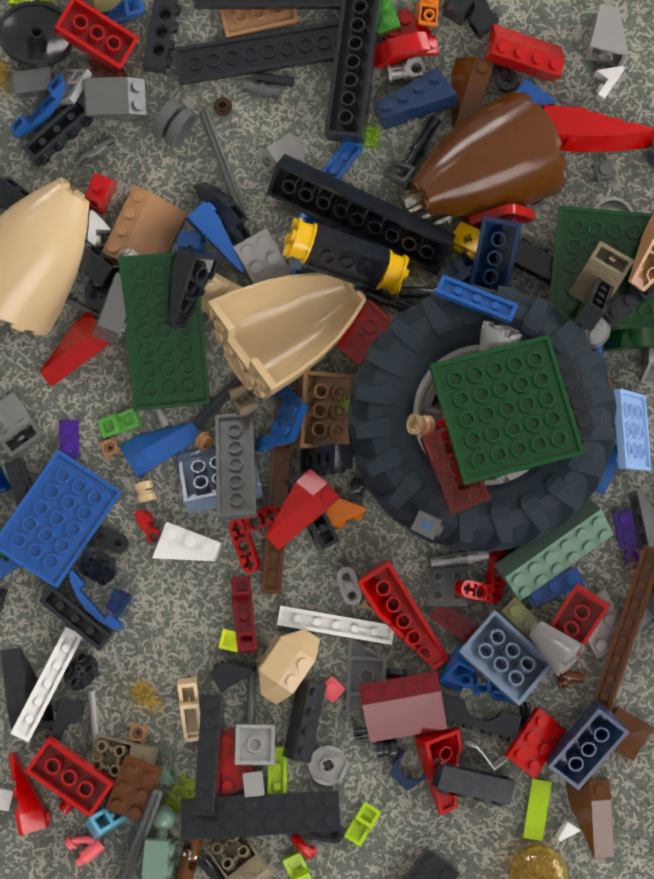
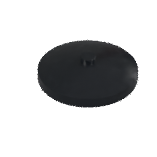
M26 1L14 5L4 13L0 20V45L12 60L28 67L45 68L60 63L70 54L73 48L72 44L53 33L54 27L63 11L52 4L41 1Z

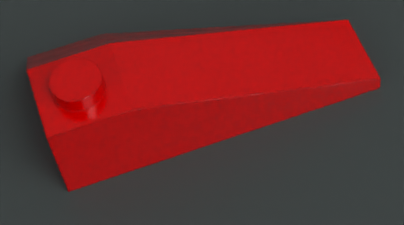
M11 752L8 754L12 781L16 782L12 791L13 797L18 801L15 817L18 834L21 836L47 828L50 825L49 822L52 821L51 811L47 810L46 804L30 775L24 772L26 768L17 752Z

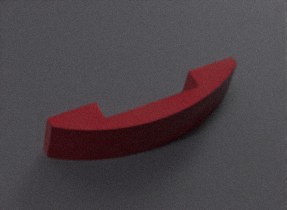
M250 576L232 577L231 591L238 653L257 651Z

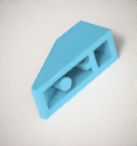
M104 808L88 818L85 824L94 840H96L129 818Z

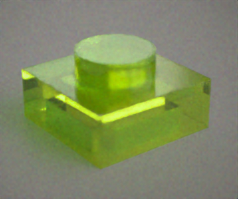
M367 127L365 144H359L363 147L378 149L381 129Z

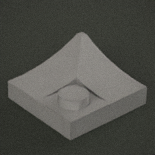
M63 69L61 75L66 85L62 99L56 109L66 104H75L84 89L83 79L92 76L88 69Z

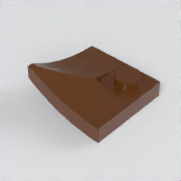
M616 707L613 714L630 732L615 748V751L634 761L654 727Z

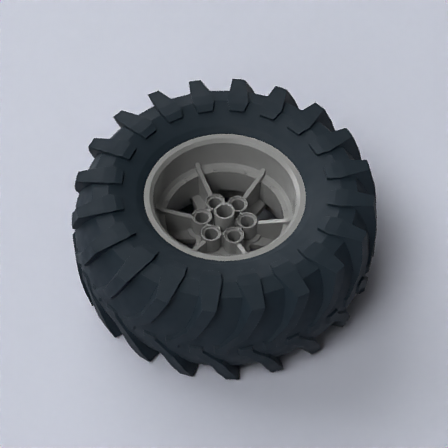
M473 284L471 286L519 304L511 324L509 325L439 297L435 293L423 298L420 301L421 305H414L399 313L390 321L389 327L383 330L371 343L362 364L359 365L351 390L348 431L350 445H353V457L357 463L356 467L363 483L390 518L401 526L407 527V530L430 543L444 545L446 548L459 551L492 552L515 548L548 535L571 519L594 493L603 477L606 464L614 449L615 428L613 427L617 406L614 390L609 388L607 366L598 350L592 351L585 331L573 319L567 322L552 303L540 297H537L534 301L515 288L498 286V290L495 291V289H488ZM483 321H493V326L504 324L518 330L519 334H522L519 342L549 335L555 355L567 351L570 352L596 430L580 436L585 452L584 455L520 471L506 483L503 480L500 482L497 478H492L463 486L450 439L441 451L432 435L410 434L407 431V420L411 414L432 416L435 423L443 418L440 405H431L436 390L429 365L479 352ZM420 509L442 519L441 524L444 525V528L439 537L435 535L432 540L411 530Z

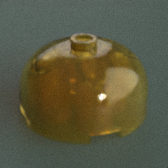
M540 843L529 844L520 848L513 856L508 867V879H538L540 876H543L542 879H569L568 868L563 857L552 847Z

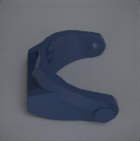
M400 750L397 753V759L393 762L389 775L408 791L422 780L425 781L426 774H423L418 780L407 779L399 767L400 759L406 751Z

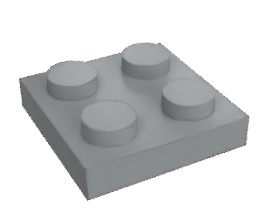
M236 724L235 765H275V725Z

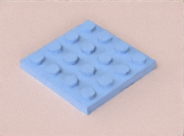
M614 389L617 406L614 426H616L615 445L618 452L615 457L616 464L619 466V469L642 472L651 471L646 395L624 389Z

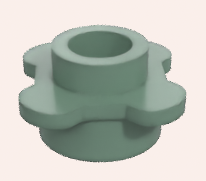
M172 765L168 767L162 766L161 782L164 785L178 783L177 772Z

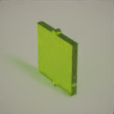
M182 773L178 783L174 785L163 802L172 807L175 813L179 812L181 814L180 799L195 798L196 780L194 781Z

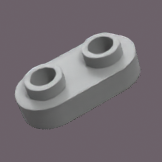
M343 567L337 573V581L343 600L349 605L358 604L362 598V592L356 583L358 581L356 573L350 567ZM344 573H348L350 575L349 580L345 581L342 576ZM351 591L356 593L354 599H350L348 596Z

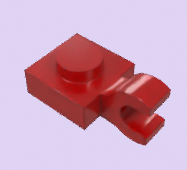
M144 509L133 514L141 530L145 532L149 543L154 541L152 538L153 533L158 538L161 537L162 532L154 528V519L149 511Z

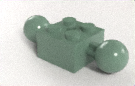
M167 805L158 806L152 822V826L156 829V835L149 834L145 839L142 879L171 878L174 872V862H171V857L175 854L176 842L173 841V836H167L168 829L174 825L176 816L174 810Z

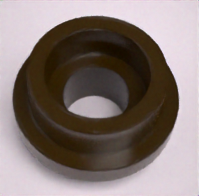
M220 97L214 102V111L219 116H226L232 111V103L228 98ZM220 104H226V107L223 109L219 106Z

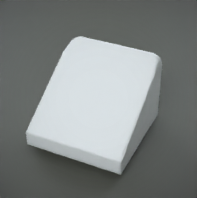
M564 820L555 836L559 841H562L578 833L580 829Z

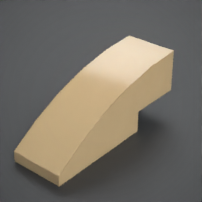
M198 678L178 679L177 688L184 742L199 741L201 703Z

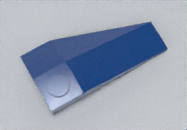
M205 201L201 202L184 219L204 237L206 236L208 242L216 250H220L221 255L238 272L242 273L244 268L218 215L215 213L217 209L210 202L207 204Z
M193 422L136 435L120 445V448L136 476L141 478L195 444L196 437L202 432Z
M459 644L450 654V660L447 661L441 673L439 683L462 692L463 688L474 690L473 694L480 696V693H490L492 699L514 703L492 682L489 681L486 684H479L477 682L475 668L458 653L463 647L462 644Z

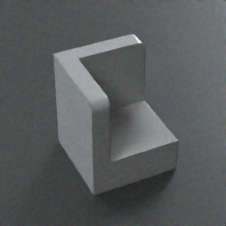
M263 769L243 773L245 797L265 795Z

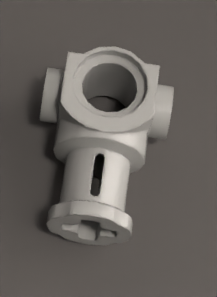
M410 57L407 62H403L400 66L391 67L387 65L388 81L404 79V81L413 82L423 76L425 65L421 61V57ZM418 68L420 69V72L414 73L411 71V69Z

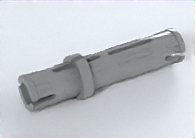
M464 551L430 556L431 568L468 563L469 565L472 562L489 560V553L485 551Z

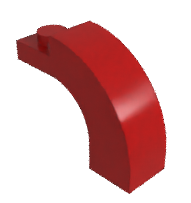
M414 32L391 38L377 45L375 68H387V65L392 67L399 61L414 56H437L440 51L436 36L427 35L426 32Z

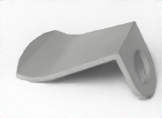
M289 132L281 139L267 146L260 154L259 161L265 171H271L284 154L299 160L305 157V150L299 139ZM265 156H267L270 160L269 167H267L264 163Z
M467 738L463 740L465 745L477 748L494 771L508 760L503 754L491 763L476 743Z

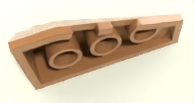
M654 214L643 232L628 280L629 283L642 292H645L654 283Z

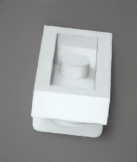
M612 67L595 72L593 77L602 82L596 90L598 95L595 100L600 103L604 101L622 75L625 67Z
M90 210L88 241L98 248L101 247L102 241L99 234H110L112 230L93 210Z

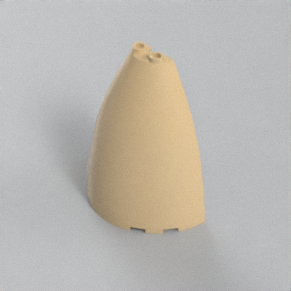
M58 178L35 190L0 215V320L9 322L11 328L22 332L25 329L30 330L33 335H47L51 331L74 284L84 250L89 201L84 198L85 195L79 190L72 191L69 186L70 183L63 178Z
M320 272L294 274L268 279L208 301L209 319L213 320L215 338L218 343H222L225 352L223 355L235 375L249 391L253 389L257 397L268 398L295 381L326 356L354 322L366 302V297L362 291L355 290V284Z

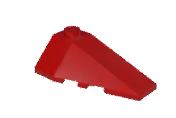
M91 312L85 314L72 325L41 369L40 373L51 387L111 344L108 341L92 336L97 320Z
M309 469L294 483L282 508L265 535L266 538L277 550H280L340 498L339 495L324 479Z
M449 728L414 736L417 753L424 774H426L438 814L442 815L456 809L458 806V796L453 792L448 794L440 793L431 783L437 761L459 765L460 754H462L463 750L459 729Z

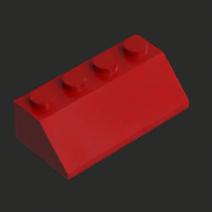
M493 24L491 27L484 59L549 82H554L561 77L565 61L561 46Z

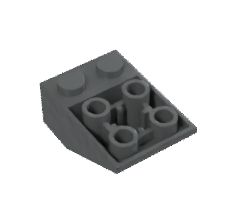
M13 391L0 400V443L9 456L16 460L47 438V436Z

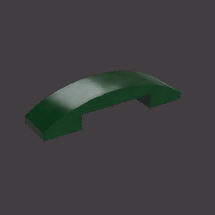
M629 328L610 331L609 338L604 343L603 351L614 352L623 351V349L654 348V328Z

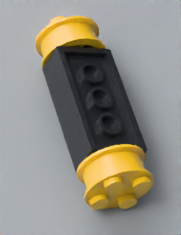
M300 217L293 219L291 233L287 232L284 239V244L286 245L282 255L285 258L293 257L299 259L303 267L372 291L383 288L388 290L391 295L398 294L402 281L406 280L409 274V269H406L409 263L407 255L399 256L393 254V251L389 248L321 224L313 223L311 225L305 223Z

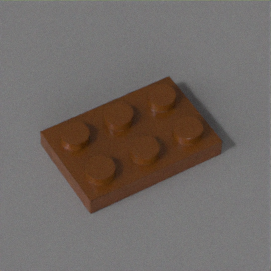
M126 755L105 809L141 823L152 791L157 787L163 768Z

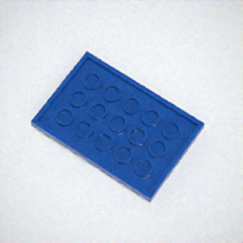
M57 449L1 530L0 552L57 589L122 494V491Z

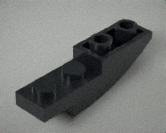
M207 182L194 186L197 196L202 201H205L206 204L210 202L217 209L215 213L218 217H221L222 223L228 228L233 240L237 244L251 236L244 225L249 219L227 194Z
M654 283L645 292L632 285L608 304L603 317L611 326H614L654 294Z

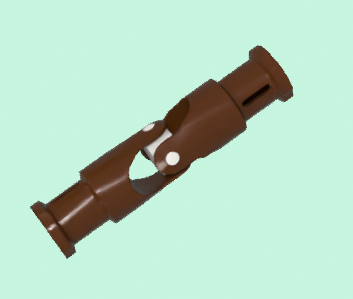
M204 839L185 840L176 872L177 879H193Z

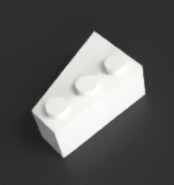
M166 522L152 558L215 562L222 543Z

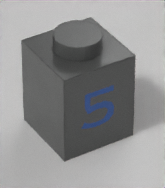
M420 509L411 530L433 540L435 535L440 536L444 525L441 524L442 519Z

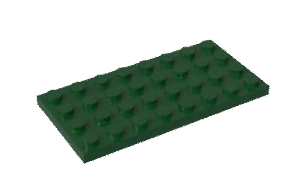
M177 252L118 257L126 312L124 322L127 323L125 332L133 411L210 404L201 297H198L195 303L196 309L185 328L169 327L172 271Z

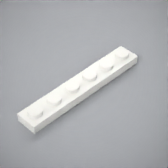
M280 606L277 625L306 629L392 645L394 632L383 623Z
M64 628L10 732L11 735L27 743L30 741L82 639L78 633L70 628Z

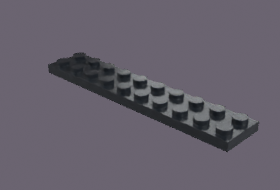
M339 21L174 47L180 86L334 61Z

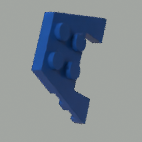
M289 385L274 395L275 398L283 400V402L278 407V415L276 421L271 426L270 436L259 435L255 446V451L263 453L265 449L272 450L275 446L281 447L296 441L309 405L300 396L296 395L295 391L288 387Z

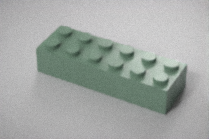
M588 498L566 523L548 535L521 545L494 566L509 591L521 601L614 534L601 508Z

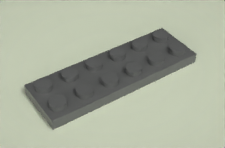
M251 412L242 416L239 413L215 415L217 519L220 521L257 517L254 414Z

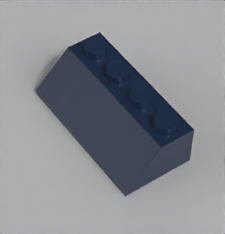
M483 216L469 285L474 284L488 289H495V291L498 290V286L510 287L523 226L522 221Z
M595 700L558 742L546 761L547 766L579 790L630 731L609 709Z

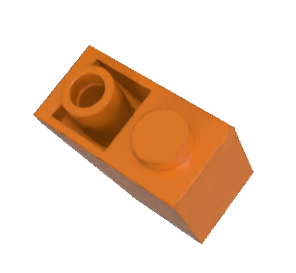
M416 0L415 15L418 25L437 27L439 0Z
M339 498L325 512L332 527H335L337 530L346 526V521L350 519L357 521L363 518V513L366 512V509Z

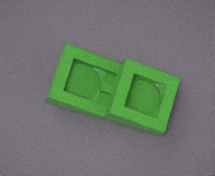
M133 408L97 421L103 439L143 426L138 411H133Z

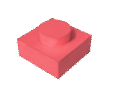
M331 675L324 683L326 684L324 696L334 703L346 688Z

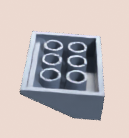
M216 446L208 450H196L177 454L184 503L188 514L217 508ZM255 457L257 499H262L264 496Z
M496 610L486 617L458 652L518 707L551 668L539 649Z

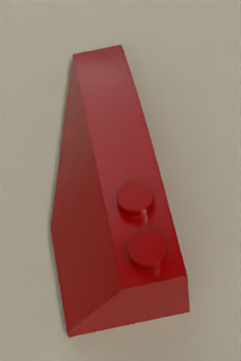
M544 105V110L555 126L561 140L560 151L613 152L652 146L654 128L634 122L628 123L621 118H611L605 116L604 113H594L583 107Z
M382 560L367 570L356 583L376 615L433 670L450 660L390 561Z

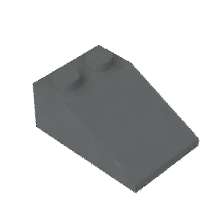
M132 77L83 79L85 116L138 122L147 116L144 79Z
M119 273L115 274L109 285L92 336L113 344L117 338H121L127 326V323L124 322L126 312Z

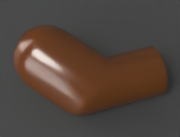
M568 670V672H564L558 677L556 683L560 689L564 690L572 681L583 683L585 674Z

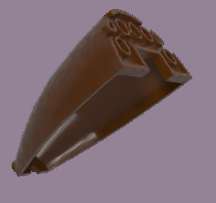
M514 90L483 106L444 137L423 162L411 180V186L416 194L419 193L422 196L421 205L427 210L429 215L471 216L507 204L525 206L559 193L566 181V178L563 177V171L566 170V159L564 155H561L559 148L562 145L561 140L545 110L539 103L534 104L528 94L524 92L517 93Z

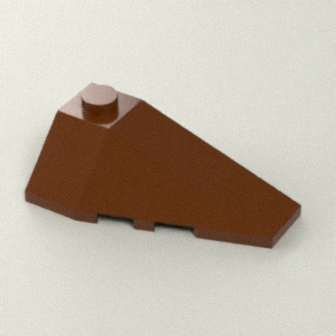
M479 57L456 59L451 75L452 88L458 97V107L452 108L453 128L480 109L494 62Z
M606 777L589 778L579 790L566 781L568 801L594 858L614 857L609 779Z

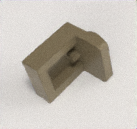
M243 384L228 391L232 407L240 416L250 414L258 409L257 402L249 395L248 389Z

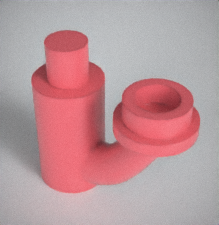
M89 835L73 838L67 836L64 841L69 850L76 849L78 847L77 844L80 843L89 844L79 853L80 857L75 860L79 867L84 863L88 864L106 848L100 838L94 840L93 836Z

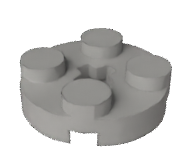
M324 745L313 751L311 763H308L310 774L316 782L322 785H332L344 778L348 764L346 756L341 749L333 745ZM331 760V764L334 765L333 768L325 770V766L322 763Z

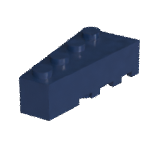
M437 67L373 104L376 118L384 130L408 123V120L414 118L421 119L427 114L442 112L443 109L448 107H458V97L455 90Z

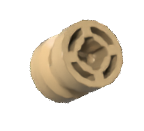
M411 414L409 416L407 431L410 434L418 435L420 433L423 436H430L434 432L435 420L432 416H421L419 414Z
M152 480L134 484V489L138 493V504L157 499L156 493L152 489L154 486Z

